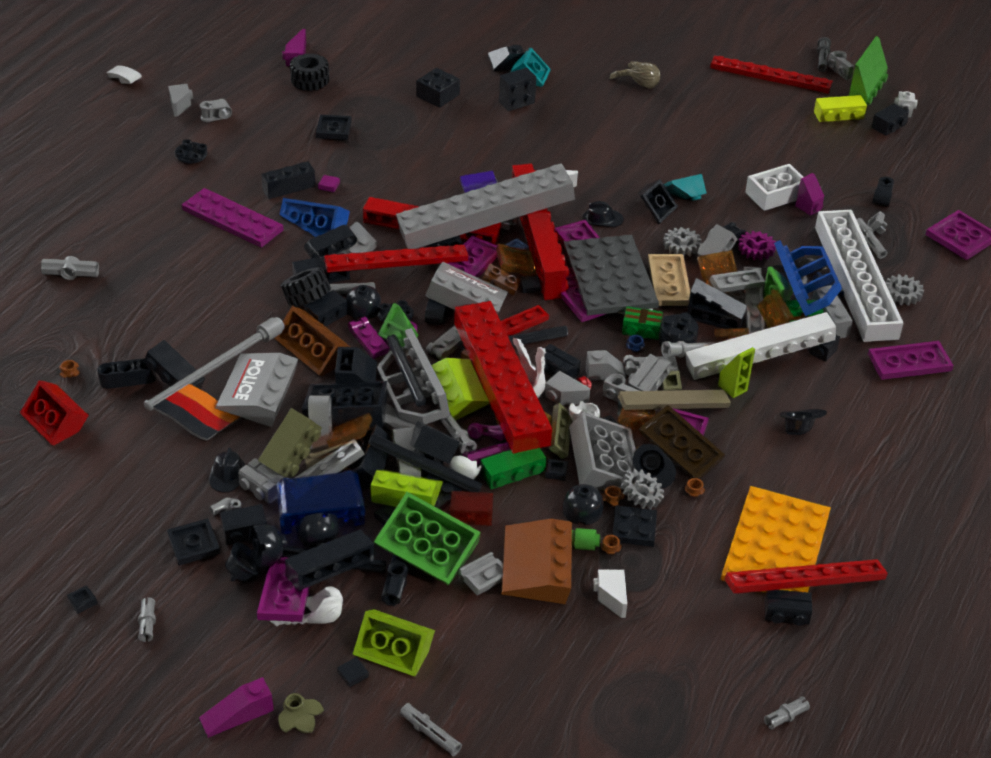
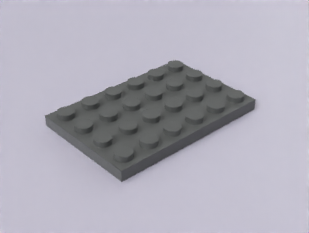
M632 235L564 241L563 248L587 316L625 312L627 306L641 309L658 308L659 301Z

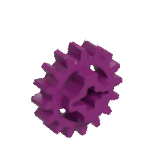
M752 231L750 234L745 232V235H741L739 238L738 251H741V255L746 254V258L751 257L753 260L759 258L762 261L763 258L769 259V256H773L776 250L774 244L776 241L772 240V236L767 237L768 233L762 234L761 231L756 233Z

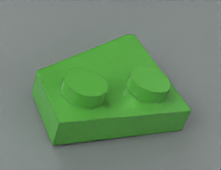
M393 303L378 335L387 339L388 336L395 334L402 347L405 346L403 340L406 338L405 330L412 328L416 337H418V333L401 307Z

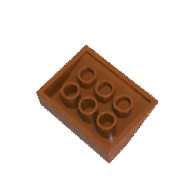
M545 519L505 526L502 595L566 604L571 590L572 522Z

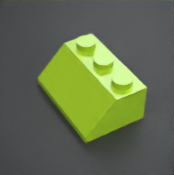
M445 358L431 365L446 393L449 412L455 421L490 404L470 359Z
M377 470L371 483V502L397 507L405 493L409 492L435 506L442 487V481L387 470Z
M374 609L365 611L353 655L416 676L429 652L435 630Z

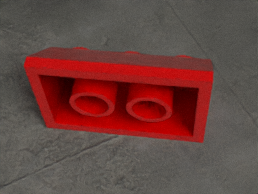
M41 380L38 381L20 411V414L51 445H56L78 433L89 416L57 384Z

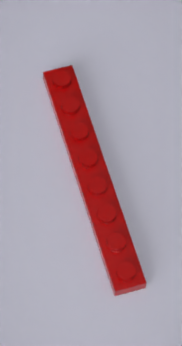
M714 56L710 66L711 69L828 94L833 83L832 80L827 78H818L794 71H785L780 68H771L766 65H757L752 62L728 59L723 56Z
M465 245L324 256L327 272L468 261Z
M878 559L726 572L724 580L733 594L885 580L888 572Z

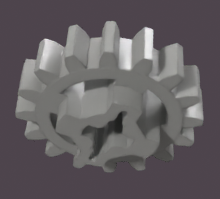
M680 227L679 230L673 228V231L668 230V233H665L663 245H665V250L669 249V253L674 252L675 254H683V256L687 254L690 257L691 253L697 254L701 244L700 235L695 234L696 231L690 232L689 228L683 229V227Z
M900 274L897 277L892 275L891 279L887 278L885 282L894 303L898 301L900 305L906 303L909 306L910 303L915 305L917 301H921L924 293L923 285H919V280L914 281V277L908 278L907 275L902 277Z
M633 469L632 472L629 470L621 480L622 484L620 488L625 489L623 494L628 495L627 500H633L635 506L640 504L642 509L645 506L649 509L652 507L656 508L664 498L662 495L664 490L660 489L662 484L656 482V477L651 478L650 473L646 475L643 470H640V472L636 469Z

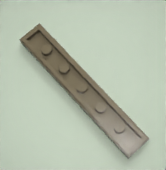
M724 390L620 391L618 395L624 410L663 409L667 405L674 409L729 408L731 404Z

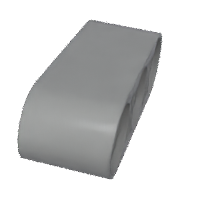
M309 396V419L322 427L321 436L310 447V453H316L332 447L331 397Z
M413 428L392 429L393 443L414 451L415 448L410 445L414 432ZM396 458L399 473L421 477L420 468Z

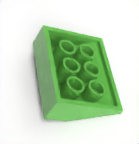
M878 36L874 38L856 63L849 96L861 95L867 106L871 105L873 97L877 96L878 90H881L883 83H886L888 74H886L888 67Z
M406 492L375 539L374 544L449 586L478 544L481 532L413 494Z

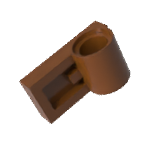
M492 264L488 265L482 277V280L507 291L513 296L521 282L520 279Z

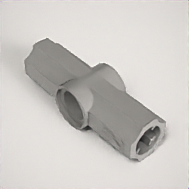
M68 256L64 260L43 259L41 262L42 274L61 275L67 280H73L76 276L98 277L99 274L98 262L79 261L74 256Z

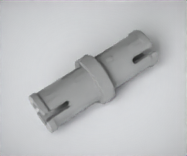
M146 598L141 600V614L138 616V623L140 625L138 639L142 642H146V635H148V642L153 639V625L156 623V618L154 615L155 600L152 598H148L147 605Z
M801 696L789 704H782L778 710L764 716V722L766 725L771 723L768 728L773 730L786 721H793L795 716L810 709L809 702L805 701L802 703L806 698Z

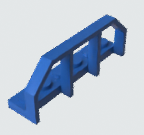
M781 240L775 242V247L795 297L805 316L829 306L841 291L842 286L824 247L802 246L790 252L788 246H783ZM805 255L824 256L798 269L794 260ZM828 265L830 273L803 285L801 277ZM835 281L823 298L810 304L807 303L808 293Z

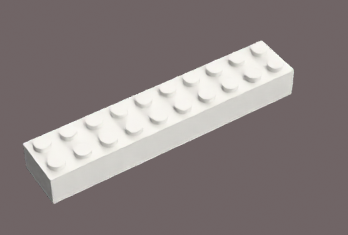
M818 211L815 229L842 286L841 290L844 291V297L863 342L899 340L903 321L853 211Z

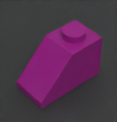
M813 173L801 178L795 205L811 216L822 210L824 194Z

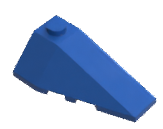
M283 198L279 215L317 237L341 225H347L350 211L339 206Z

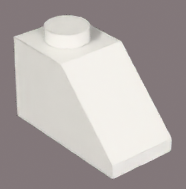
M598 570L597 578L593 579V591H597L598 601L619 617L626 618L627 595L624 570Z

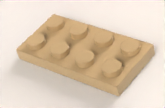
M648 254L651 283L659 301V306H688L690 288L683 254Z

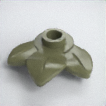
M290 694L283 702L284 710L278 718L279 726L283 732H288L295 727L302 733H311L315 728L314 716L324 712V709L317 700H305L300 694Z

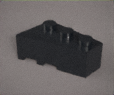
M696 278L690 291L687 313L696 322L739 333L745 320L747 305Z

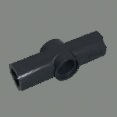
M393 555L391 563L388 565V575L381 596V600L388 606L400 604L403 590L407 585V575L410 568L409 563Z

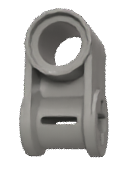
M225 99L200 103V108L202 109L201 120L203 122L227 119L232 115V109Z

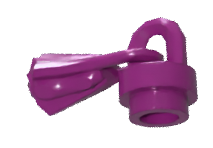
M474 422L467 429L469 436L473 439H478L482 435L499 441L506 439L500 425L489 426Z

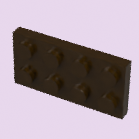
M669 405L639 428V432L646 439L659 447L690 478L701 479L725 458V454Z

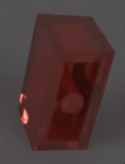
M452 491L450 515L467 525L492 526L493 493Z

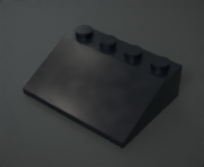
M387 381L310 384L302 407V415L309 418V396H330L332 431H339L341 429L356 431L371 428L376 424L381 428L384 427Z

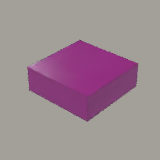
M324 175L318 184V189L335 192L340 184V178Z

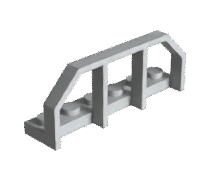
M412 328L405 330L406 338L403 339L405 346L402 349L406 356L410 355L411 359L414 360L416 367L412 368L415 377L421 376L422 381L426 384V387L421 388L424 396H432L434 404H438L440 409L425 414L401 409V405L413 402L414 399L411 392L395 397L390 386L403 382L405 379L401 372L385 376L384 372L395 359L392 351H389L377 366L381 380L387 381V393L400 419L415 423L419 421L427 424L449 417L450 412L446 393Z

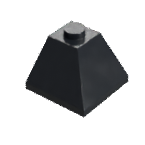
M512 45L488 52V57L494 71L512 70L513 65L521 58L524 51L521 45Z
M661 179L646 185L638 192L658 224L678 207Z

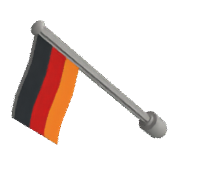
M272 317L258 325L256 334L152 399L146 400L144 402L145 408L149 411L154 409L171 418L198 438L206 441L242 417L215 409L218 401L191 384L260 340L269 342L280 335L285 328L283 321L278 317Z

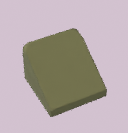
M670 371L661 383L662 391L682 389L679 371Z

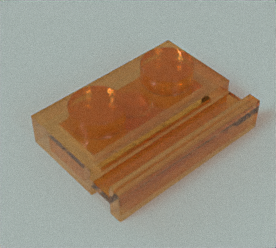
M772 290L771 294L767 295L756 306L769 328L786 324L794 319L778 290Z
M749 328L715 329V337L728 336V340L749 334Z

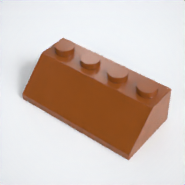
M294 306L291 307L283 320L284 330L275 337L278 342L319 376H323L336 368L338 347H350L307 311Z

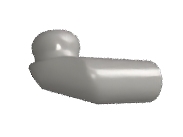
M224 498L210 506L209 509L212 515L215 516L222 511L240 509L241 502L238 499Z

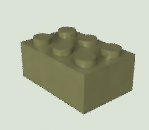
M291 408L258 461L278 474L291 479L299 471L301 461L309 455L313 442H316L321 436L322 427Z

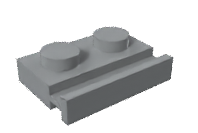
M490 552L460 568L458 575L464 578V582L478 596L502 582L503 563L498 558L495 559L493 553Z

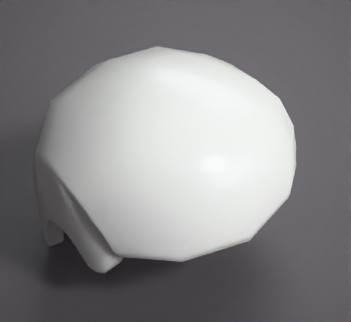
M580 401L578 406H575L574 403H571L569 406L572 421L576 419L581 411L600 417V410L593 403Z
M459 455L452 458L449 467L458 473L474 479L479 474L482 465L477 468V461H471Z

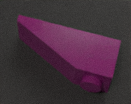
M302 29L286 44L285 51H282V59L285 60L286 66H290V62L294 57L305 54L306 29Z
M263 677L240 686L199 717L207 737L209 738L274 711L272 694Z

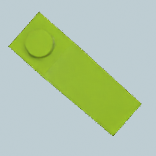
M753 347L739 353L720 371L718 386L732 398L748 390L755 348Z

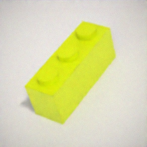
M861 95L816 98L814 113L819 122L864 119L867 105Z

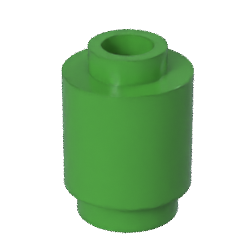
M576 528V530H572V547L575 549L595 551V548L600 546V534H597L596 529Z

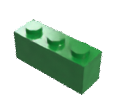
M540 448L512 453L511 450L481 459L482 468L480 474L490 489L502 487L506 484L545 472L546 456Z

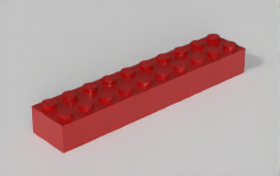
M532 163L512 165V178L537 170H534ZM548 208L520 216V221L536 274L539 277L544 300L560 299L561 292H566L569 289L568 281L566 280V277L569 276L568 266H565L564 254L561 255V244L558 243L557 232H554L555 227L554 222L551 221V213L547 211Z
M487 301L455 307V327L512 453L551 446L552 427L492 302Z

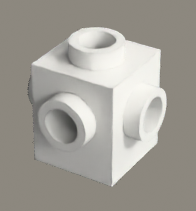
M899 91L898 97L894 99V103L909 111L908 117H911L913 109L917 107L915 93Z

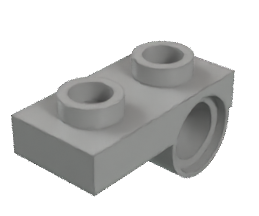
M843 51L829 53L827 66L844 79H851L854 65L846 60L847 54Z
M612 374L604 381L602 396L621 403L618 398L620 391L640 390L625 385V377L623 375Z

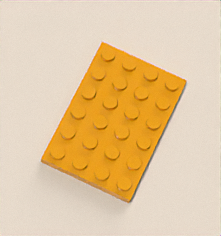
M750 486L723 568L721 580L725 581L726 572L815 565L831 507ZM809 587L789 588L780 590L808 592Z

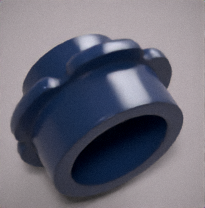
M639 335L630 336L627 341L628 343H626L627 348L633 352H638L645 347L643 338Z

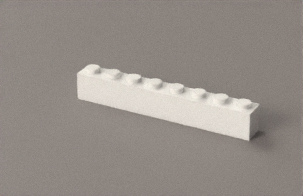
M825 312L687 351L686 366L694 380L720 373L739 353L752 347L755 348L753 363L833 341L836 338V326L828 313Z

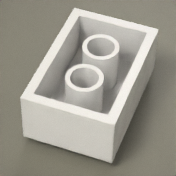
M791 164L783 165L748 176L745 192L765 211L796 201L800 180L803 176Z

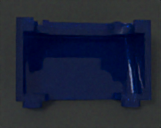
M348 470L343 473L292 479L282 478L276 483L281 534L292 533V527L296 523L300 524L299 519L316 513H321L322 517H328V513L336 515L337 518L343 517L344 522L352 519L354 526L365 525V506L358 474Z

